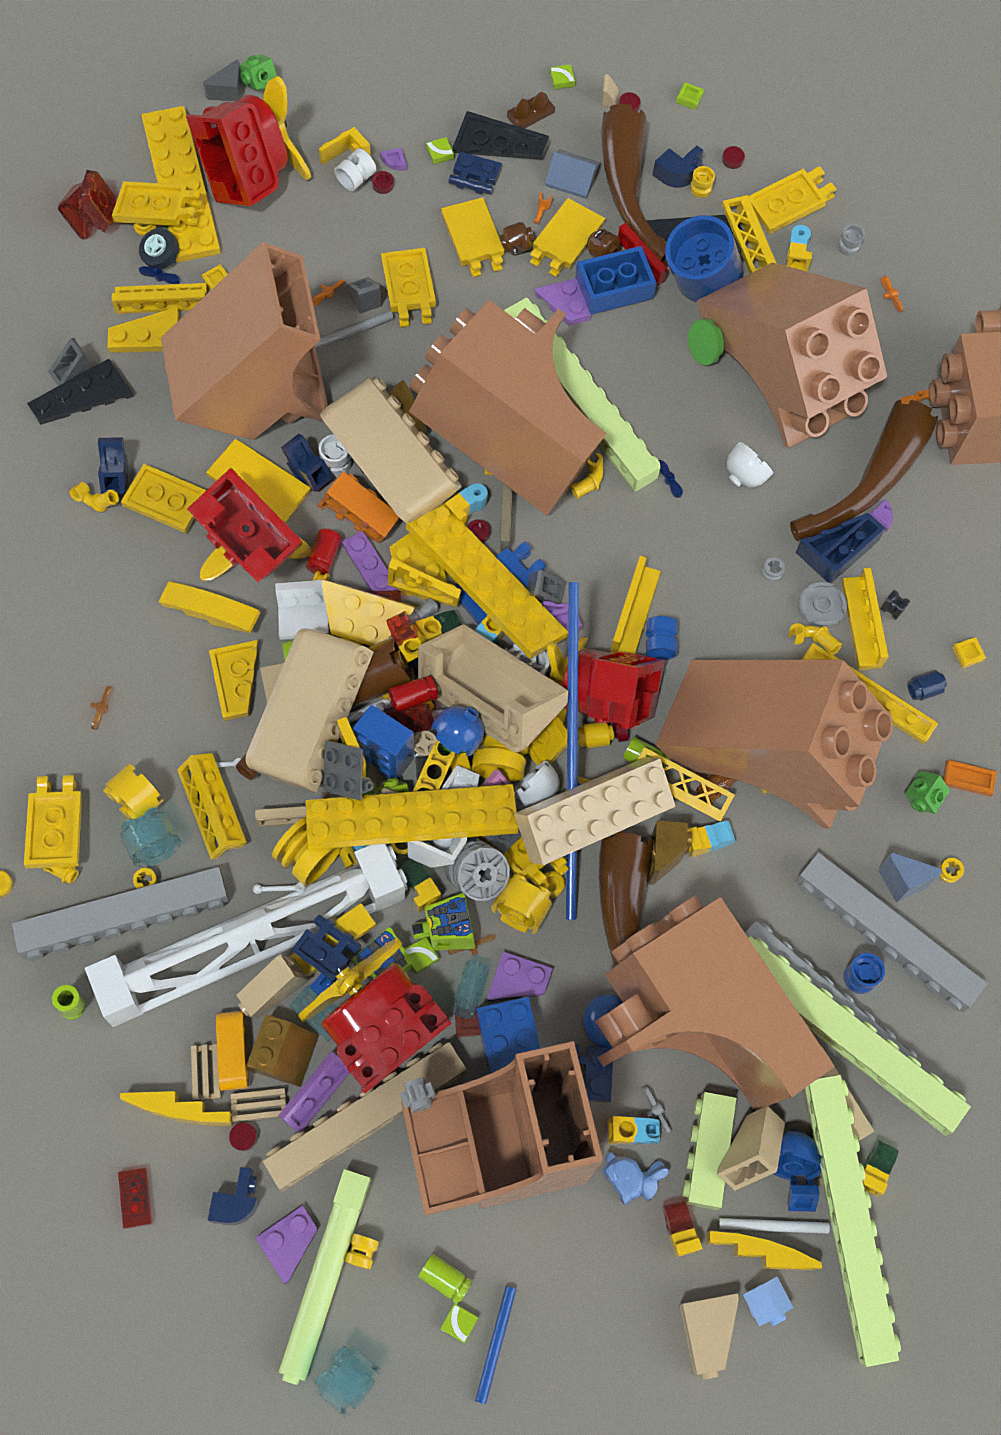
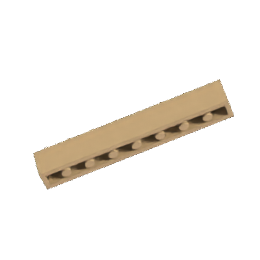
M442 1042L435 1045L428 1051L430 1054L422 1060L419 1057L413 1059L406 1064L407 1069L400 1074L397 1072L391 1073L383 1079L384 1084L376 1089L374 1087L365 1094L362 1092L360 1094L361 1099L353 1104L351 1101L344 1103L336 1109L338 1113L331 1118L327 1116L322 1117L313 1124L315 1128L306 1134L304 1131L295 1134L289 1139L291 1143L281 1149L280 1146H277L266 1154L267 1158L263 1160V1163L281 1192L285 1191L403 1115L400 1093L405 1092V1083L417 1078H424L425 1083L432 1082L435 1092H438L465 1075L467 1069L450 1042L445 1045Z

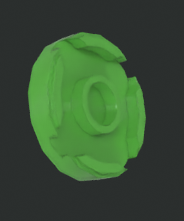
M709 318L694 321L688 333V345L693 358L699 364L705 366L718 362L719 355L724 350L722 331L719 326H715V321Z

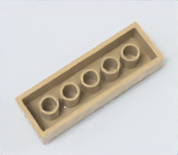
M645 757L516 812L514 815L530 862L545 865L676 806L661 759Z

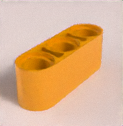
M242 1011L216 1013L220 1091L248 1088L244 1013Z

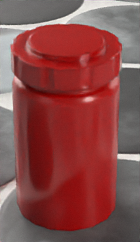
M324 528L318 531L305 566L308 571L313 574L316 571H320L322 575L329 574L341 542V536L337 532Z
M430 675L425 676L424 679L419 678L388 688L389 698L396 712L438 698L435 682Z

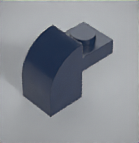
M696 145L682 158L669 148L655 160L652 175L670 187L682 188L690 185L694 170L702 165L703 149Z
M298 433L281 447L288 460L286 464L301 482L309 486L311 490L316 492L333 479L324 459L313 454L303 435Z
M123 437L99 438L98 449L101 464L98 477L101 494L108 490H114L117 494H125L128 483L127 454H125Z
M240 1167L235 1195L213 1192L208 1214V1221L210 1223L238 1225L247 1221L256 1212L259 1200L249 1197L250 1193L255 1192L257 1176H253L254 1171L251 1168Z

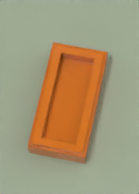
M947 760L945 762L943 780L948 787L991 797L994 793L997 771Z

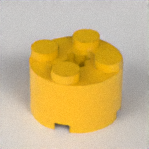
M128 763L105 784L106 788L102 791L112 802L115 801L122 806L119 810L128 820L136 823L137 821L141 822L163 802V799L159 798L160 794L142 773L137 776L133 772L136 768Z
M514 874L512 878H509L505 889L496 897L491 910L494 914L498 911L501 914L500 920L511 928L526 933L527 929H531V934H535L552 906V902L549 899L551 893L542 886L536 887L528 883L525 877Z

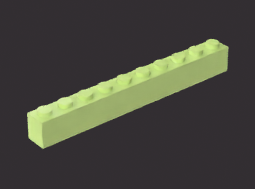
M527 297L504 310L516 319L519 313L526 308L546 323L548 321L544 320L537 305L532 304ZM555 334L552 353L558 379L574 405L585 417L607 433L599 444L600 448L635 492L658 479L661 468L658 459L655 456H651L644 441L641 438L638 439L633 433L630 423L622 419L617 407L607 400L603 389L597 387L593 382L591 374L581 367L577 356L574 353L571 354L566 348L563 338Z
M749 937V940L811 1032L944 1136L954 1132L971 1108L966 1103L964 1096L954 1090L951 1092L943 1085L944 1082L935 1074L925 1072L920 1068L921 1064L915 1058L903 1055L898 1051L899 1047L889 1039L884 1040L876 1034L877 1030L867 1022L862 1023L854 1017L855 1013L845 1005L840 1006L832 1000L833 996L823 988L818 989L811 983V979L801 971L796 972L792 969L787 959L770 952L765 942L758 938Z
M841 1075L818 1078L804 1088L814 1140L821 1155V1175L858 1360L860 1364L866 1367L899 1361L898 1352L901 1351L898 1336L894 1335L893 1332L894 1312L887 1303L888 1283L881 1274L880 1265H883L882 1254L875 1245L874 1237L877 1236V1229L874 1220H870L868 1208H871L869 1193L864 1191L862 1180H865V1171L862 1163L858 1162L859 1142L857 1136L853 1135L851 1124L854 1123V1117L851 1108H847L845 1098L848 1096L847 1084L845 1080L841 1079Z

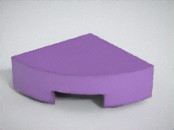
M402 148L380 152V158L386 166L399 171L407 170Z
M886 499L870 513L885 528V532L888 531L893 521L892 507Z

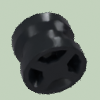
M894 590L883 603L880 610L892 614V618L897 620L910 603V600L901 598L899 593Z

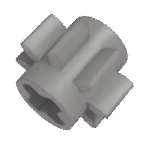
M417 1078L405 1083V1092L400 1093L403 1106L405 1108L411 1106L413 1113L432 1107L431 1099L437 1097L432 1082L426 1084L424 1078Z

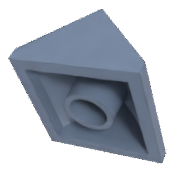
M559 149L553 153L545 186L587 199L601 162Z
M891 853L879 868V873L896 902L928 888L942 872L940 868L895 853Z

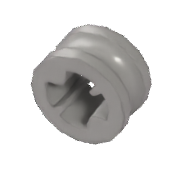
M777 557L768 558L762 568L764 578L769 581L779 580L785 571V564ZM773 565L777 567L775 573L770 571Z

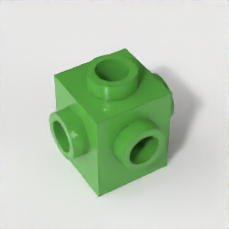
M262 54L249 56L245 62L239 64L243 83L255 90L265 89L268 81L277 76L272 58Z
M919 771L905 795L911 802V807L921 813L925 811L936 814L950 789L940 775Z

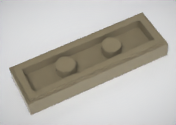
M504 483L502 485L500 552L506 548L510 550L512 489Z

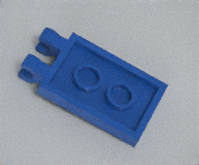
M526 541L521 543L514 552L506 548L495 556L525 588H527L530 573L537 570L546 572L544 569L546 565L541 559L535 561L528 570L520 563L531 555L529 552L531 547ZM456 583L455 586L461 590L459 603L479 625L487 614Z

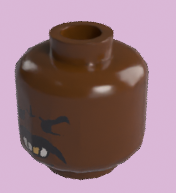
M523 222L505 227L503 234L500 235L505 251H509L512 255L530 250L532 247L531 241L535 240L531 226L526 228Z
M605 229L594 231L588 238V252L593 257L621 251L619 237Z

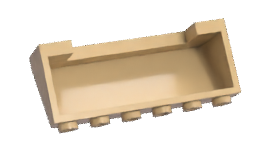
M370 376L327 406L320 413V416L394 512L404 522L410 523L441 506L462 486L457 481L459 477L456 472L451 468H447L443 463L444 457L437 450H433L428 444L430 442L429 438L415 428L414 425L416 423L409 414H404L400 409L401 403L393 395L390 396L385 390L387 388L386 384L379 377Z
M464 624L419 645L418 679H424L425 676L430 675L437 688V700L448 708L451 706H464L475 709L482 721L484 732L513 752H519L528 747L567 705L568 690Z
M300 629L293 640L247 751V766L276 782L317 793L324 776L325 740L338 742L340 733L337 720L348 717L374 652L365 646L313 629Z

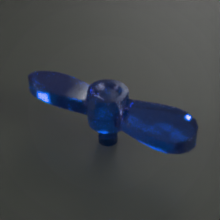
M147 266L139 267L141 275L155 277L158 282L165 281L168 284L180 283V279L176 274L163 273L160 268L154 270Z
M658 460L661 467L660 473L665 477V484L669 485L674 497L680 498L683 494L682 487L675 481V476L670 472L668 465L663 460Z

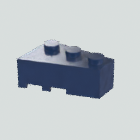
M865 513L843 522L840 526L831 530L826 529L809 539L808 537L802 539L795 553L826 582L833 583L879 542L885 528L869 513Z

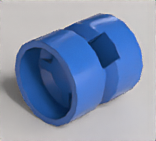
M656 616L646 621V636L648 637L646 640V656L669 660L677 656L678 641L674 638V636L678 635V621L668 616Z
M872 953L860 954L846 967L843 978L850 991L856 994L869 993L883 980L885 966L883 961Z

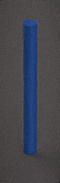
M505 1286L475 1399L476 1402L482 1404L487 1402L516 1289Z

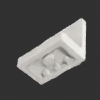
M322 580L275 583L278 603L279 639H294L297 632L303 628L313 629L329 635L328 616L321 585Z

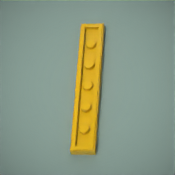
M813 643L801 660L840 659L830 655L826 650ZM849 666L857 677L866 684L868 690L884 709L891 714L893 725L924 745L939 723Z

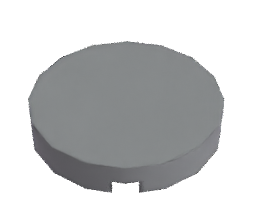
M819 581L810 584L803 590L798 600V610L801 617L809 625L830 628L841 622L847 611V600L844 593L840 589L835 588L833 584Z

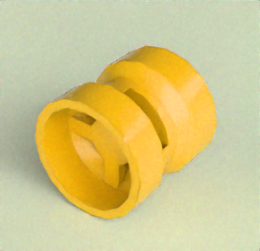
M700 166L694 170L690 191L694 196L705 198L711 194L715 179V173L711 168Z
M353 1234L351 1239L352 1248L346 1254L344 1262L371 1270L373 1264L372 1255L373 1252L377 1251L379 1242L365 1236ZM357 1251L362 1252V1253H365L366 1256L363 1255V1254L357 1253Z

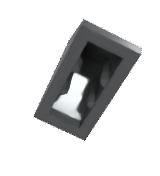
M237 59L203 82L205 97L208 100H239L242 79L240 76V62Z
M366 277L347 284L360 314L381 307L379 283Z
M70 338L48 371L58 386L90 369L87 356L75 338Z
M537 570L529 574L526 589L530 592V596H534L538 601L561 604L565 581L543 570Z

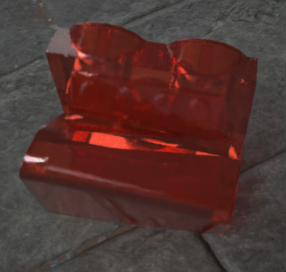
M86 170L84 180L69 190L59 203L58 211L79 238L85 240L91 236L93 226L105 233L108 226L114 223L112 211L117 200L115 194L97 171Z

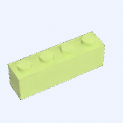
M704 1092L700 1099L696 1098L694 1114L698 1115L697 1125H692L690 1141L694 1142L693 1153H688L686 1169H690L689 1180H684L682 1196L686 1197L685 1204L712 1210L722 1208L725 1181L717 1175V1170L730 1147L736 1098Z

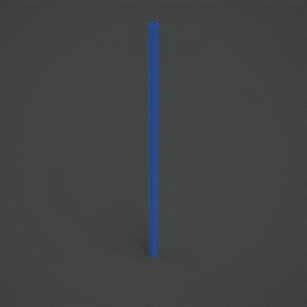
M578 582L568 583L567 791L577 787ZM577 850L566 855V866L569 868L566 872L567 920L576 919Z

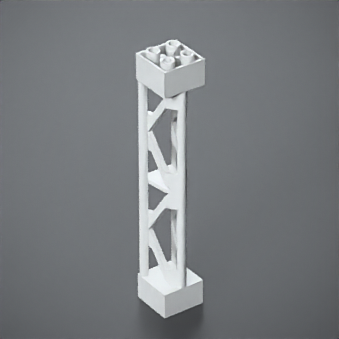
M385 844L369 845L355 851V866L306 886L304 893L294 891L125 965L120 962L116 955H113L85 967L103 1017L112 1027H115L142 1015L146 1011L293 948L306 929L316 934L320 928L314 923L275 928L270 923L344 891L347 894L343 901L323 916L325 919L330 918L336 921L339 919L337 918L339 914L362 898L367 891L373 902L364 907L369 914L405 900V891L408 890L407 880L402 869H396L397 864L395 860L397 858L391 845L388 847ZM294 935V938L262 952L259 951L255 940L262 941ZM226 942L229 945L222 955L197 974L165 980H156L150 977L152 974ZM250 942L255 955L223 969L219 968L246 948ZM171 987L177 988L140 1005L134 993Z

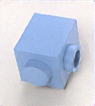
M777 1276L743 1294L750 1312L759 1326L770 1322L771 1326H774L787 1319L785 1313L794 1308Z

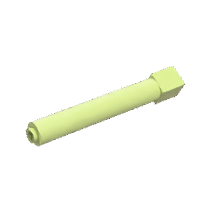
M343 1170L331 1214L279 1368V1373L284 1374L283 1381L298 1385L300 1380L306 1381L351 1238L371 1183L370 1177Z

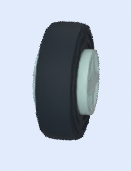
M163 228L152 229L145 234L139 244L141 260L147 266L156 270L165 269L170 266L179 253L177 238L170 231Z

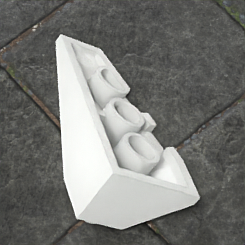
M457 765L441 790L478 787L479 774ZM468 837L408 842V858L430 868L454 864L464 849Z

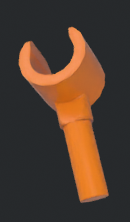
M543 192L539 194L538 212L534 220L535 224H539L543 212L550 208L552 195H550L549 199L544 200L542 199Z

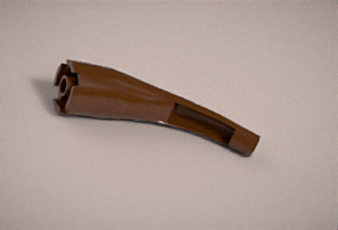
M632 105L610 106V111L607 113L604 111L601 143L604 169L613 201L624 223L636 233L666 266L668 264L665 255L667 241L661 236L658 237L651 229L638 204L646 114L642 110L639 113L631 110Z
M901 400L896 401L859 486L833 507L816 515L808 514L791 521L790 529L794 539L800 541L804 538L818 535L826 529L831 530L838 527L841 523L853 519L870 508L887 494L908 472L930 440L938 421V416L933 417L931 415L932 409L914 400H910L909 404H901Z
M389 637L368 648L374 653L352 707L388 694V688L415 680L413 667L408 668L407 661L399 648V640L397 638ZM246 754L235 765L237 771L249 780H253L259 774L247 766Z
M617 832L615 837L608 836L603 838L599 852L598 877L601 913L608 947L615 967L619 963L612 954V951L640 931L653 848V840L647 839V843L641 842V835L626 832Z

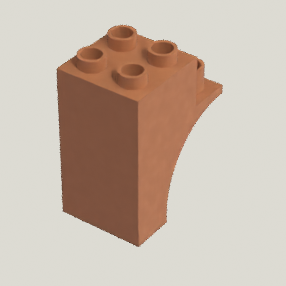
M262 242L161 337L175 420L251 440L257 438L280 418L288 423L295 422L301 416L324 422L320 413L328 404L315 347L320 341V335L302 255Z
M772 262L697 300L701 318H709L715 321V326H719L723 334L724 350L731 354L745 368L766 399L785 447L790 448L811 436L819 437L826 432L829 426L848 416L855 417L862 414L868 404V396L864 389L887 378L867 288Z
M488 300L476 314L468 308H465L450 328V332L455 335L453 339H448L441 334L431 345L425 355V359L433 364V367L431 368L425 364L411 382L409 388L418 395L409 412L547 516L573 483L607 433L585 417L574 405L558 379L553 362L552 347L555 332L566 316V313L558 309L545 323L524 308L514 319L491 300Z
M1001 306L999 310L977 312L975 333L960 334L952 353H945L942 357L939 379H932L929 385L930 404L932 407H940L942 419L938 421L936 428L937 443L940 448H948L951 465L1001 463Z
M691 660L656 746L672 762L691 772L720 775L761 788L796 806L811 817L821 828L831 829L837 810H855L860 806L866 787L873 784L877 772L875 762L882 743L887 741L892 734L893 720L891 714L884 709L868 690L866 684L857 677L844 660Z
M695 895L673 909L667 916L655 924L652 923L631 936L625 943L612 951L619 964L606 973L605 976L623 1003L595 1021L612 1047L598 1057L603 1067L624 1055L640 1050L657 1048L683 1051L706 1060L726 1074L737 1085L753 1110L793 1097L834 1068V1065L721 897L704 907Z
M574 1041L516 1054L510 1064L496 1072L459 1086L435 1092L437 1097L431 1099L433 1106L426 1110L413 1113L411 1106L405 1108L401 1101L425 1216L478 1204L479 1209L584 1185L587 1184L603 1162Z

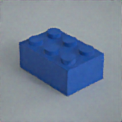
M642 246L577 262L575 278L578 281L590 315L654 298L656 281Z
M370 705L353 727L354 736L359 747L363 749L366 765L372 764L387 779L398 778L399 780L415 758L414 733L375 706Z
M529 997L476 1008L475 1014L489 1074L510 1064L516 1054L541 1049Z

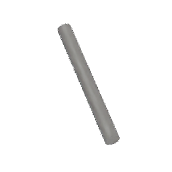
M391 311L324 336L315 345L316 350L393 320V314Z

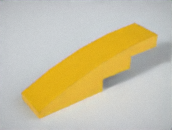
M168 581L158 601L163 607L181 610L187 616L207 620L210 625L251 633L261 613L259 610L235 600Z
M361 903L334 921L336 927L344 933L349 932L355 937L354 940H357L376 927V923ZM330 935L324 939L333 948L339 942ZM293 953L289 956L296 959L308 978L318 972L317 969L297 954Z
M175 1091L120 1093V1099L124 1103L149 1114L170 1120L204 1126H232L233 1124L230 1111L206 1112V1105L202 1101L179 1102V1095Z
M717 1231L706 1233V1245H734V1257H761L762 1269H822V1262L793 1248L767 1239L739 1233Z

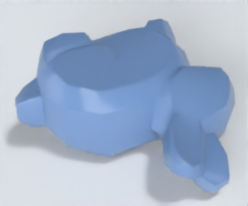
M612 1151L606 1154V1165L602 1170L608 1182L613 1185L620 1195V1201L625 1206L631 1200L637 1199L641 1195L647 1201L652 1200L658 1189V1181L669 1174L668 1168L664 1167L661 1161L654 1162L647 1172H642L636 1161L625 1156H616Z

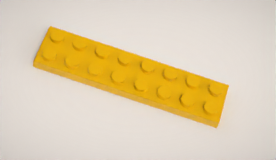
M179 106L141 114L157 183L187 185L189 190H200L199 198L204 199L202 208H195L194 216H198L197 225L191 226L183 221H180L179 226L168 225L169 231L177 238L179 243V253L176 262L221 254L191 131L186 119L185 107ZM185 203V207H184V208H186V207H192V206L189 205V204H187V203Z
M444 503L418 519L406 523L407 531L529 659L547 650L549 642L557 644L567 637L568 631L534 596H530V592L462 522L457 520L449 509L444 507Z
M513 784L362 796L361 801L348 797L305 800L308 850L515 834L519 830L514 815L517 811Z

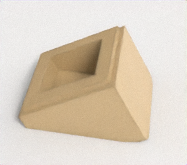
M605 74L601 104L602 106L610 107L618 104L619 89L610 75Z

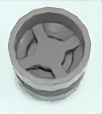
M850 224L843 229L842 237L838 243V248L842 254L853 256L859 252L865 237L864 229L861 226Z

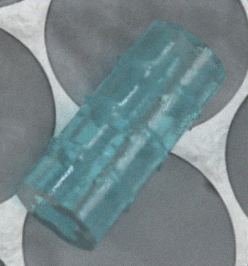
M473 960L466 962L452 1006V1013L465 1019L474 1017L488 969L483 963Z

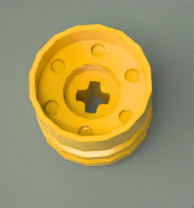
M484 732L483 740L478 747L479 749L474 752L472 771L479 774L480 777L487 779L494 770H499L509 782L522 780L526 766V759L523 756L528 753V747L519 752H513Z
M306 817L292 825L281 837L273 849L272 858L276 862H281L284 869L294 866L291 872L292 876L305 887L313 884L329 869L339 855L341 847L308 850Z

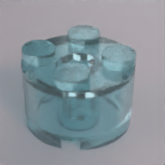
M157 807L151 808L143 816L135 820H127L121 825L122 832L120 838L136 867H141L140 863H147L149 867L167 860L175 853L173 848L176 845L180 847L182 843L168 814L161 812Z
M343 1346L335 1355L334 1360L336 1363L330 1371L324 1370L315 1383L319 1387L317 1394L343 1417L349 1415L346 1410L350 1406L356 1409L375 1383L371 1379L374 1372L378 1375L381 1372V1368L355 1346L351 1348Z

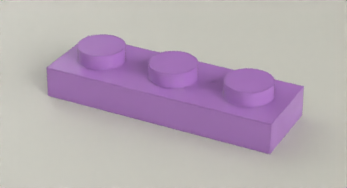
M363 531L342 541L343 548L372 594L387 598L399 592L397 588L387 585L388 570Z
M330 1052L278 1115L297 1133L303 1131L349 1074L346 1066L336 1054Z

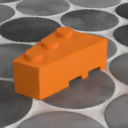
M342 471L317 505L322 510L327 507L336 512L335 518L340 521L344 518L355 524V530L363 531L367 537L377 543L384 539L399 519V516L388 503L381 501L373 490L364 488L359 484L355 476L349 473L346 474L344 471Z

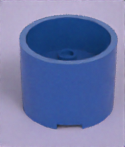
M707 215L695 216L681 222L671 232L665 247L666 260L679 290L686 298L697 303V300L741 279L742 261L732 232L722 220Z

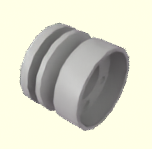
M467 838V843L455 863L444 865V872L447 880L467 897L476 901H488L497 897L505 889L509 880L510 867L507 859L500 851L480 839Z

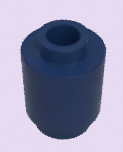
M937 670L914 677L907 684L911 698L913 700L919 699L920 701L944 693L947 686L945 676Z

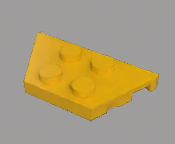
M410 533L389 547L391 558L447 583L444 568ZM398 589V590H399V594L406 595V596H410V597H411V596H417V597H419V599H423V600H427V599H428V598H425V597H422V596H419V595H416V594H413V593H410V592H407V591H403V590Z
M323 579L321 582L331 634L372 646L389 638L415 609V606Z

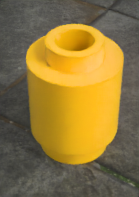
M596 722L583 724L582 727L578 728V744L580 748L591 749L610 746V740H614L612 725Z

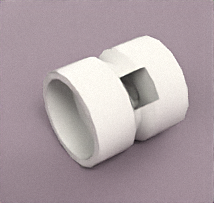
M358 148L348 156L347 160H343L335 167L334 173L344 188L354 191L363 183V180H367L376 172V165L366 151Z
M334 434L323 438L319 444L320 458L324 459L333 477L338 478L342 471L347 474L351 469L350 454Z

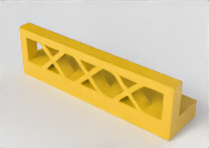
M748 195L722 201L723 210L742 250L741 253L750 274L772 262L776 263ZM737 205V213L732 212L730 207ZM740 222L742 224L744 231L738 228V224ZM747 240L749 241L752 249L746 247L745 243L747 242ZM755 258L760 268L755 269L753 264Z
M207 284L115 287V293H112V303L116 314L161 312L178 307L179 311H190L207 295Z
M639 557L610 652L636 653L661 572L660 570L646 567V557Z
M864 568L860 577L843 578L841 581L843 593L847 600V616L858 670L882 668L888 659L871 568Z
M645 747L643 748L638 760L649 755L653 758H660L662 763L668 765V767L663 768L664 771L672 768L679 771L682 781L674 784L668 783L673 797L720 822L722 821L735 794ZM683 774H685V775H687V776H689V777H691V778H690V779H687V780H684ZM694 780L701 782L704 793L697 796L689 794L685 783ZM683 784L685 791L677 788L676 786ZM705 785L714 790L707 792ZM720 792L728 798L722 809L719 810L711 805L708 795ZM706 796L707 803L698 798Z
M213 753L191 755L177 771L210 859H218L226 850L242 848L247 842ZM189 769H190L191 774H192L191 779H190L189 774H188V770H189ZM198 792H199V795H200V803H199V800H198V798H197ZM206 813L209 819L208 824L206 822ZM215 837L219 845L217 848L214 843Z

